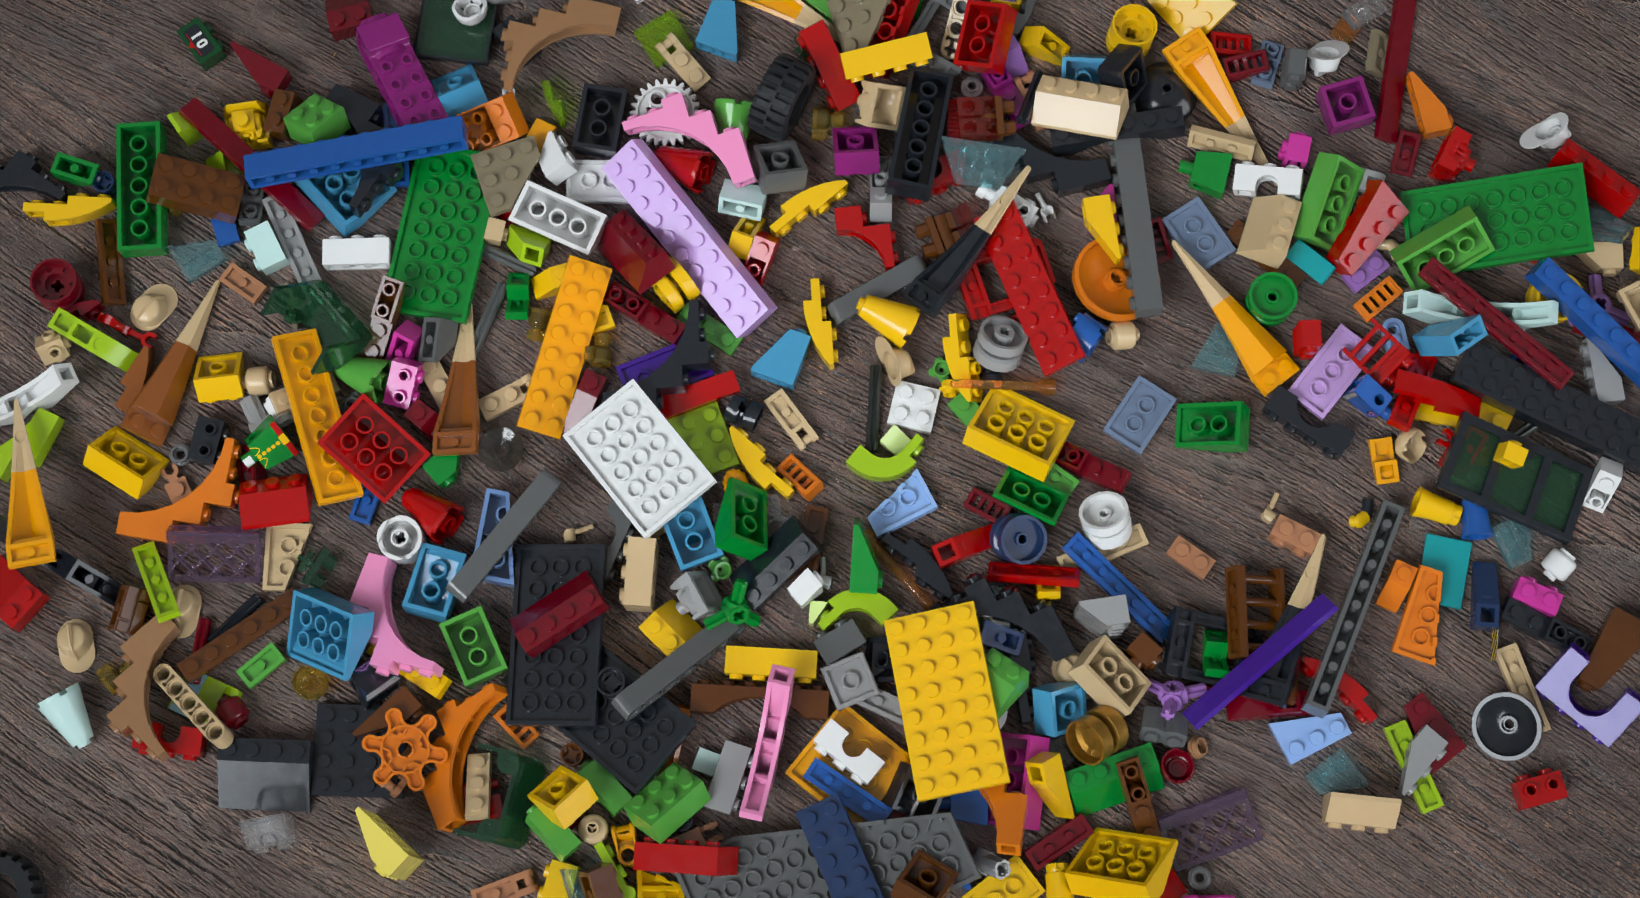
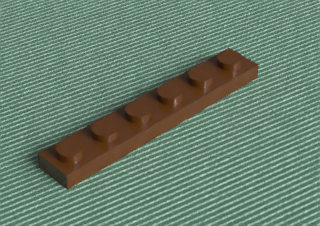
M293 587L176 664L188 683L192 684L289 619Z

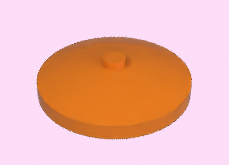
M1117 236L1118 244H1120V237ZM1093 240L1082 249L1073 265L1072 282L1079 300L1090 312L1105 320L1125 322L1136 319L1134 317V310L1130 311L1129 297H1132L1131 290H1127L1126 276H1129L1128 269H1124L1123 257H1121L1119 264L1115 265L1099 243Z

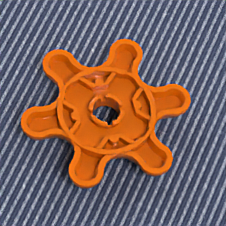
M390 708L385 714V720L388 724L387 732L383 736L367 735L362 740V747L365 751L375 752L381 757V765L374 771L373 779L375 783L384 785L389 782L392 776L400 774L406 778L408 787L412 791H420L425 785V779L422 776L424 765L427 763L443 764L448 759V753L444 748L435 747L429 742V734L435 729L437 720L433 715L426 714L416 724L410 725L404 721L402 712L399 709ZM403 743H409L412 747V751L408 756H402L399 753V747Z

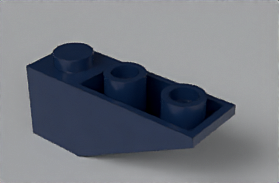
M1472 562L1469 630L1494 631L1499 628L1500 609L1496 563Z

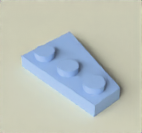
M916 469L904 483L897 487V490L888 499H885L867 517V520L877 539H879L886 533H891L937 510L938 506L918 469Z
M1341 713L1329 714L1323 719L1316 716L1268 724L1289 765L1352 734Z

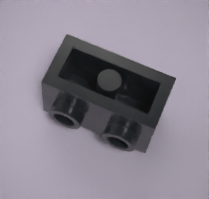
M198 416L187 459L195 464L214 467L221 455L225 439L230 438L231 429L229 425L222 420Z

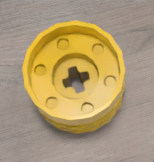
M1128 4L1119 8L1115 12L1106 34V46L1109 53L1119 43L1142 47L1143 56L1145 57L1157 32L1158 22L1155 15L1148 8L1138 4Z

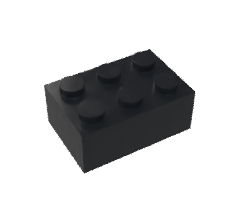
M584 83L572 143L576 154L611 159L620 151L624 131L622 122L626 121L630 100L627 89Z

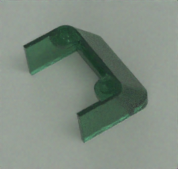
M311 280L274 287L260 312L262 316L280 313L284 320L290 324L304 323L308 329L316 328L319 341L324 349L310 371L312 375L340 369L367 347L372 339L369 330L332 287L322 280Z
M478 742L477 747L479 749L498 754L497 767L502 773L511 775V780L499 821L494 819L481 821L476 834L453 828L452 833L512 850L522 849L527 843L531 830L525 823L528 815L526 812L534 805L527 795L545 780L546 766L540 760Z

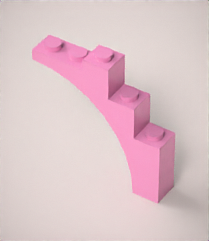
M672 92L667 94L666 98L661 99L663 108H652L647 111V114L641 116L638 114L632 115L627 118V121L622 122L624 131L628 135L645 131H667L680 133L699 141L720 158L737 189L758 182L745 138L740 128L729 127L720 134L715 116L711 110L702 109L696 111L694 116H691L686 97L682 92Z
M368 553L350 602L375 612L372 635L368 641L369 644L375 645V649L369 664L376 669L375 672L386 677L389 674L398 676L400 670L407 673H412L413 670L426 678H432V675L441 678L444 669L436 662L414 653L405 643L397 629L391 602L392 584L397 564L386 556Z
M772 664L767 681L757 743L739 817L762 822L769 794L777 773L778 757L791 705L795 669Z

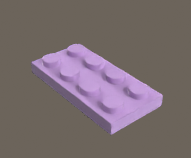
M1343 324L1339 325L1288 390L1298 397L1297 402L1321 421L1362 370L1342 351L1346 347L1351 352L1362 339ZM1367 343L1355 357L1360 361L1373 347Z

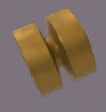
M1102 704L1095 706L1071 722L1066 729V742L1072 754L1082 763L1092 766L1099 764L1111 754L1124 747L1129 737L1126 722L1120 713L1114 708Z

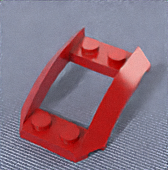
M1032 237L1054 284L1056 279L1042 240ZM987 248L981 250L959 286L968 311L966 315L972 321L1014 309L1009 298L990 304L978 270L979 266L993 262Z

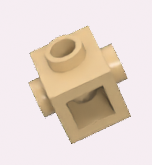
M47 330L41 336L35 338V349L45 366L54 362H62L70 356V347L72 346L70 339L55 330Z

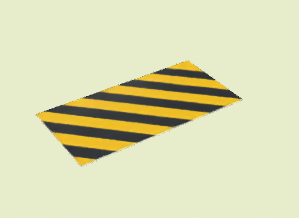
M1498 629L1492 631L1491 662L1497 659Z

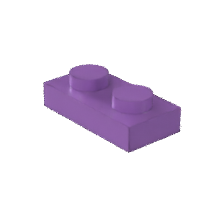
M1376 249L1352 276L1342 275L1341 279L1356 294L1388 270L1390 264Z

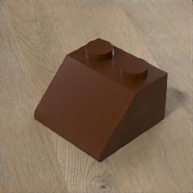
M918 849L896 879L890 896L893 898H946L959 873Z

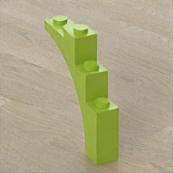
M40 407L25 426L35 465L38 468L43 464L65 423V420ZM13 438L0 446V479L7 483L11 477Z

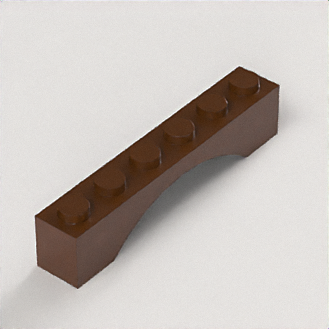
M697 680V683H692L690 712L715 714L722 708L735 702L747 699H765L766 687H756L757 683L743 682V686H734V682L720 681V685L711 684L710 680ZM793 685L790 708L799 713L805 720L827 721L830 692L825 691V687L812 686L811 690H804L801 685Z

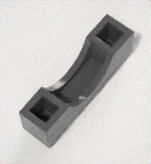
M613 499L606 512L614 520L616 534L613 542L607 548L605 587L615 580L617 563H621L624 559V542L627 543L628 537H633L635 533L634 525Z

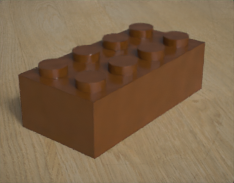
M158 153L146 202L234 224L246 180L245 175Z

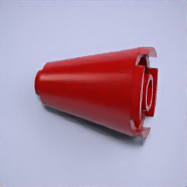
M663 145L654 150L653 153L672 177L690 191L697 194L704 191L701 189L703 185L710 183L715 169V161L712 160V156H715L714 153L708 150Z
M416 487L407 489L402 495V506L430 539L437 544L445 543L443 539L447 536L452 538L464 520V516L461 513L465 509L458 503Z

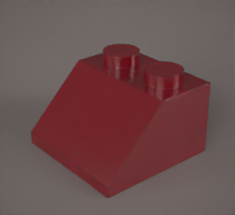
M325 0L326 16L330 32L335 41L355 37L356 27L360 25L361 21L374 16L370 0Z

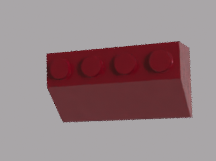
M624 209L606 222L598 251L640 295L675 269L665 250Z
M586 570L510 619L514 634L525 653L534 658L610 609Z

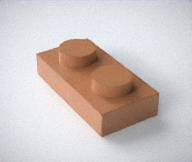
M233 262L230 263L218 279L255 306L269 289L265 284Z
M1180 535L1177 536L1165 553L1166 556L1201 580L1205 578L1216 560Z

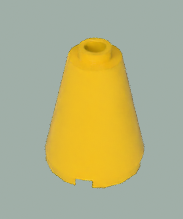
M868 294L865 298L861 296L856 305V309H858L857 315L897 348H902L906 343V340L903 338L912 333L920 315L918 313L920 308Z

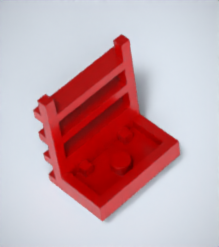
M1372 317L1370 321L1375 325L1372 330L1351 352L1346 347L1342 351L1382 388L1387 389L1394 386L1397 369L1408 371L1415 364L1414 359L1417 355L1403 346ZM1379 331L1385 334L1360 361L1355 357ZM1390 339L1394 345L1369 370L1365 365Z

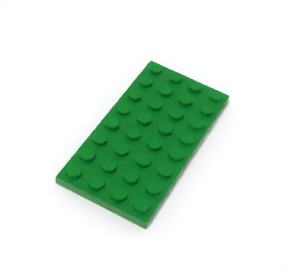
M463 150L415 159L388 276L405 282L400 312L402 315L420 318H443L455 321L458 324L467 325L486 243L484 234L488 218L491 217L470 156L481 151Z
M1583 163L1400 192L1401 202L1409 211L1403 219L1406 241L1468 205L1473 210L1495 251L1459 272L1542 260L1547 257L1556 258L1595 252Z

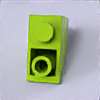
M510 224L506 245L521 262L541 268L550 255L552 239L529 229Z

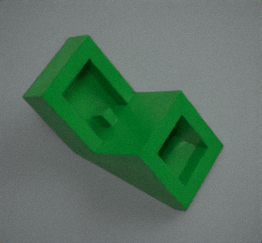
M508 273L505 318L506 320H528L531 275L526 273Z
M1204 629L1202 648L1204 675L1223 678L1229 673L1226 661L1228 653L1227 632Z

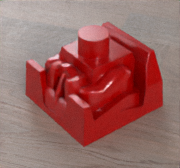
M1455 126L1444 138L1427 173V177L1437 181L1453 182L1463 169L1471 172L1476 164V160L1469 157L1472 150L1468 146L1472 134Z

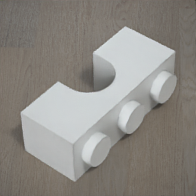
M1244 161L1242 164H1236L1233 193L1238 196L1256 197L1259 185L1265 181H1272L1278 185L1277 195L1282 194L1301 201L1304 180L1303 169H1299L1295 165H1287L1284 168L1277 167L1276 164L1265 163L1264 166L1255 165L1253 162Z
M830 719L814 738L813 743L816 745L814 749L824 757L826 755L830 756L834 760L832 762L833 765L839 770L843 771L846 769L851 773L850 778L856 784L868 786L883 768L885 762L868 748L857 757L846 755L842 744L849 736V732L833 719Z

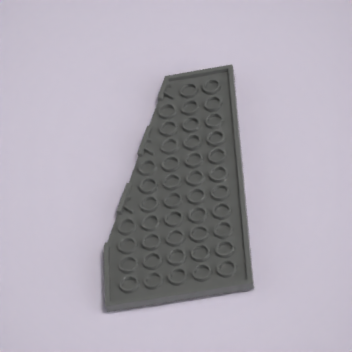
M952 812L852 823L885 898H893L890 895L896 879L918 849L959 873L950 892L982 877ZM803 829L735 836L721 842L720 846L739 847L738 875L710 876L675 873L686 898H832Z

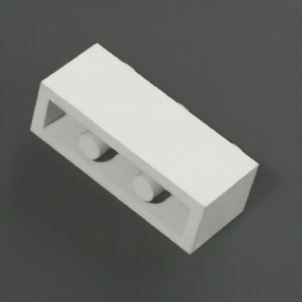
M353 235L351 238L344 239L341 236H330L329 239H323L322 265L326 271L390 268L393 256V243L385 235H374L373 238Z

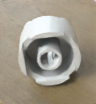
M404 515L387 519L381 524L377 532V543L381 552L397 564H412L416 562L423 542L426 543L424 530L415 520ZM399 538H406L405 542H398Z

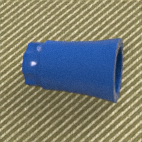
M1469 490L1478 495L1481 492L1480 490ZM1462 499L1461 539L1475 541L1493 537L1494 534L1488 510Z

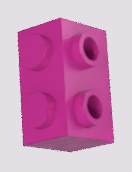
M1294 132L1289 134L1287 140L1283 139L1277 159L1281 160L1280 167L1286 168L1287 165H1295L1299 169L1304 170L1308 161L1312 137H1308L1302 132Z
M400 356L393 359L383 403L408 410L417 398L420 399L418 388L419 383L423 382L425 371L422 370L424 363Z
M1524 576L1514 580L1508 597H1512L1548 617H1554L1564 595L1558 593L1559 590L1553 586L1545 585L1544 587L1538 584L1536 579Z

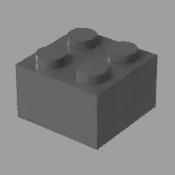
M795 140L753 145L751 161L763 195L805 189L808 168Z

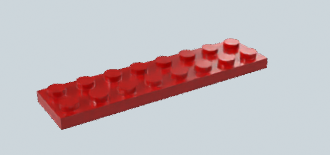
M1013 199L985 246L1023 330L1028 335V341L1043 374L1047 377L1086 357V354L1020 210ZM982 215L975 218L974 222L976 223Z

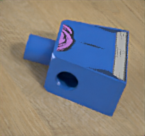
M1368 374L1355 378L1341 396L1369 418L1380 415L1387 421L1392 410L1388 405L1393 399L1392 396Z

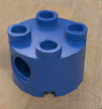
M1079 312L1072 321V324L1088 358L1104 337L1101 332L1106 333L1108 327L1094 320L1087 312L1084 314ZM1085 358L1078 360V362L1083 364L1085 362Z

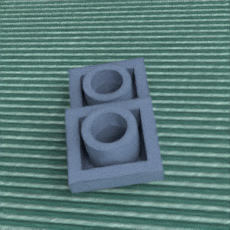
M1263 40L1260 50L1266 49L1270 71L1252 76L1250 84L1271 90L1284 45ZM1260 57L1257 58L1258 67L1262 66Z

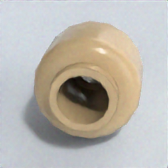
M1131 321L1112 322L1105 333V341L1113 350L1132 349L1140 338L1139 329Z
M268 366L248 368L245 376H242L243 389H247L250 395L269 394L277 386L274 370H271Z
M589 814L580 820L578 833L584 842L596 845L607 838L609 825L602 816Z

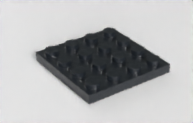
M317 704L311 785L312 796L404 799L405 787L396 798H393L389 794L390 791L388 789L382 788L375 783L373 773L381 765V757L375 752L365 751L362 747L364 737L357 738L352 734L381 706L374 705L365 711L362 705ZM387 730L372 735L383 736ZM408 743L400 745V754L407 748ZM392 776L390 779L395 784L399 782V779L395 776Z

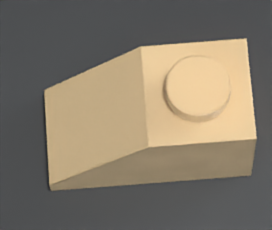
M1594 242L1595 252L1575 254L1595 274H1603L1604 277L1616 276L1624 268L1623 242Z

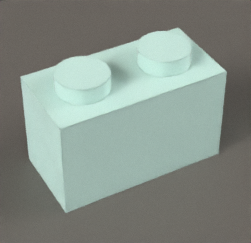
M725 179L719 195L718 212L761 221L767 203V194L763 195L758 185L750 184L737 189L732 180Z
M268 220L244 231L247 238L244 240V244L249 252L253 251L256 257L253 259V262L258 271L262 270L267 276L290 265L285 251Z

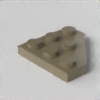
M892 0L826 1L843 53L872 46L870 45L875 33H878L884 19L883 14L887 5Z
M534 135L470 155L491 218L513 210L526 181H529L534 167L540 161L541 156Z

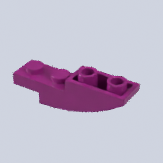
M1006 67L1003 75L980 73L993 98L1001 95L1002 100L1014 101V114L1004 116L1009 121L1015 120L1016 130L1031 123L1032 114L1026 125L1016 121L1024 99L1013 84V78Z

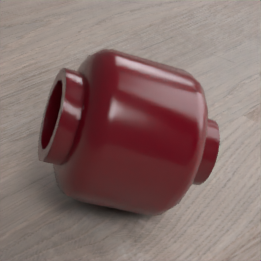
M226 695L218 700L215 714L228 729L233 728V730H237L249 720V709L239 696L229 697Z

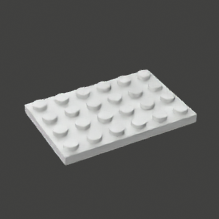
M634 379L562 435L645 540L717 483Z

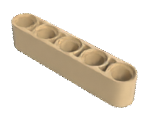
M164 663L156 666L153 671L154 680L200 732L217 748L225 749L229 747L234 738L228 727L171 666Z

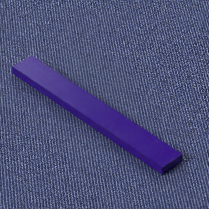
M1324 594L1319 595L1251 653L1249 657L1244 659L1183 711V716L1196 730L1201 728L1337 612L1338 608Z

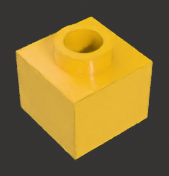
M1509 440L1498 444L1493 460L1511 469L1523 467L1529 450L1521 447L1522 444L1520 442Z

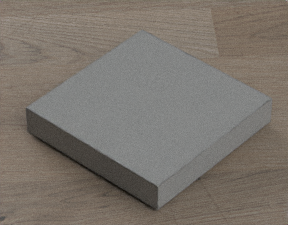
M863 651L820 668L837 711L880 694Z

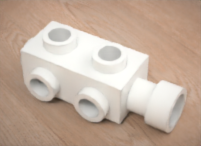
M984 180L975 195L990 201L988 206L990 208L1009 186L1001 185L997 191L991 187V183ZM1017 192L1013 199L1019 210L1022 208L1028 212L1027 214L1021 213L1027 228L1028 226L1033 228L1039 219V216L1036 215L1039 208L1036 207L1034 201L1029 198L1024 199L1017 195Z

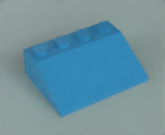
M362 169L294 181L299 189L344 237L360 228L397 192L394 186L390 187L384 184L383 191L372 201L369 211L359 218L353 215L349 202L358 188Z
M316 587L293 590L286 655L341 680L349 681L372 635L375 612Z

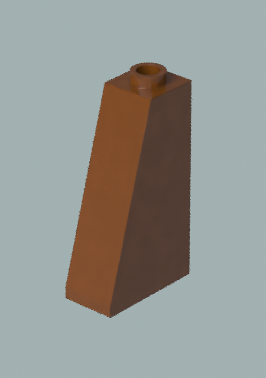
M1616 606L1608 611L1587 652L1591 656L1590 662L1573 680L1578 683L1580 689L1586 692L1599 690L1640 649V619Z

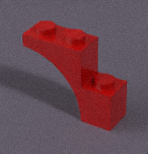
M861 205L834 208L837 236L856 237L871 245L881 257L885 271L892 269L895 265H899L897 251L893 252L892 244L896 243L895 230H890V223L864 226L867 225L866 212H861Z

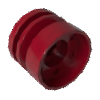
M58 258L46 259L38 263L32 270L29 279L30 288L43 307L50 312L55 313L58 307L64 309L73 304L83 302L85 285L73 266L67 261Z

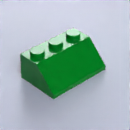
M1008 466L992 496L1055 526L1070 494Z

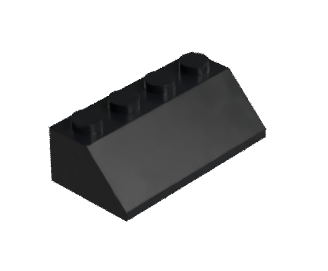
M793 515L768 539V550L751 561L746 560L729 578L733 586L739 578L747 581L748 586L745 599L752 611L762 609L824 547Z

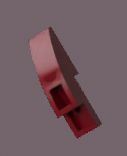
M615 281L604 295L603 301L658 338H663L675 346L678 345L686 324L651 305L648 300Z
M1066 441L1055 461L1056 465L1103 489L1109 488L1122 494L1132 476L1130 471L1095 457L1089 451Z
M1299 689L1291 691L1286 709L1242 696H1237L1225 706L1228 722L1265 720L1274 717L1312 714L1301 710L1307 691H1299Z

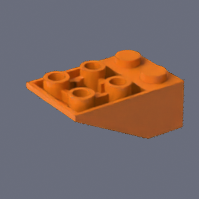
M513 91L455 115H461L467 127L468 150L482 152L519 138L529 132V127Z

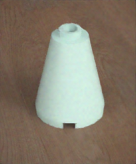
M78 682L36 704L38 710L72 747L77 745L80 749L92 743L90 738L94 735Z

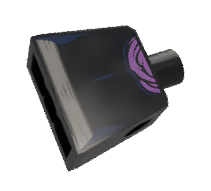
M360 657L349 679V683L364 710L367 711L399 689L402 678L400 675L389 674L386 677L375 672L376 669L369 664L371 658L365 661Z

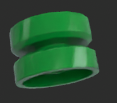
M1266 272L1258 276L1251 283L1244 300L1245 310L1261 326H1278L1284 323L1295 309L1298 300L1297 288L1286 275L1278 272Z

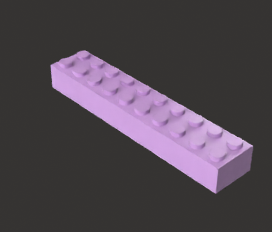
M631 139L601 168L668 253L688 273L700 293L736 338L747 337L778 308L643 139Z

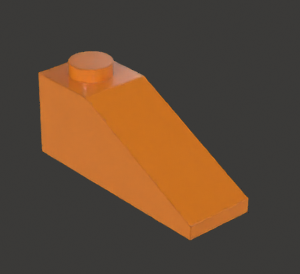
M1413 71L1408 72L1405 83L1419 133L1422 134L1421 140L1448 135L1453 127L1451 114H1448L1444 104Z

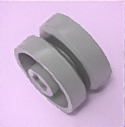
M1004 316L988 317L980 326L978 337L973 347V355L977 362L986 369L994 372L1013 371L1019 366L1028 341V335L1025 334L1022 325L1014 319Z

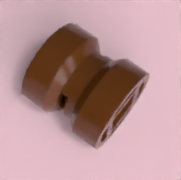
M567 743L563 746L560 753L562 761L570 767H579L585 761V751L576 743Z

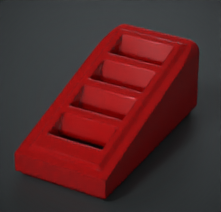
M1211 31L1206 35L1217 57H1231L1252 52V35ZM1240 41H1243V50H1240Z

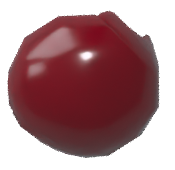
M1175 747L1166 751L1161 758L1160 771L1169 782L1182 784L1190 780L1194 774L1195 762L1189 752Z

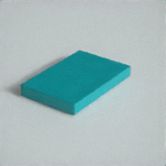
M1427 533L1425 535L1420 565L1443 572L1441 602H1439V606L1460 610L1472 543Z

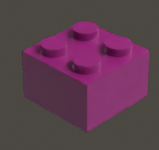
M1362 75L1322 86L1316 94L1329 136L1370 125L1376 117Z
M867 126L832 128L835 175L848 176L852 174L869 175L880 173L876 128Z

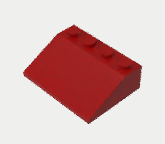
M364 393L317 442L321 448L384 504L431 454Z

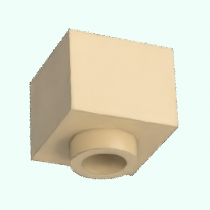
M488 218L484 234L487 244L501 247L502 241L506 242L509 229L505 228L506 221Z

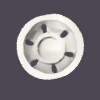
M455 0L452 5V11L456 19L464 25H477L487 15L488 5L486 0Z

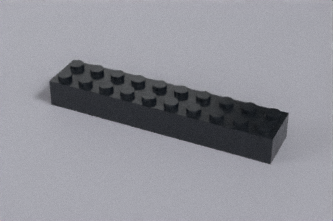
M1475 343L1459 355L1447 382L1448 384L1463 389L1481 398V402L1510 414L1525 423H1530L1538 427V429L1599 458L1603 456L1621 463L1624 470L1640 477V419L1566 384L1559 391L1532 368L1479 343Z

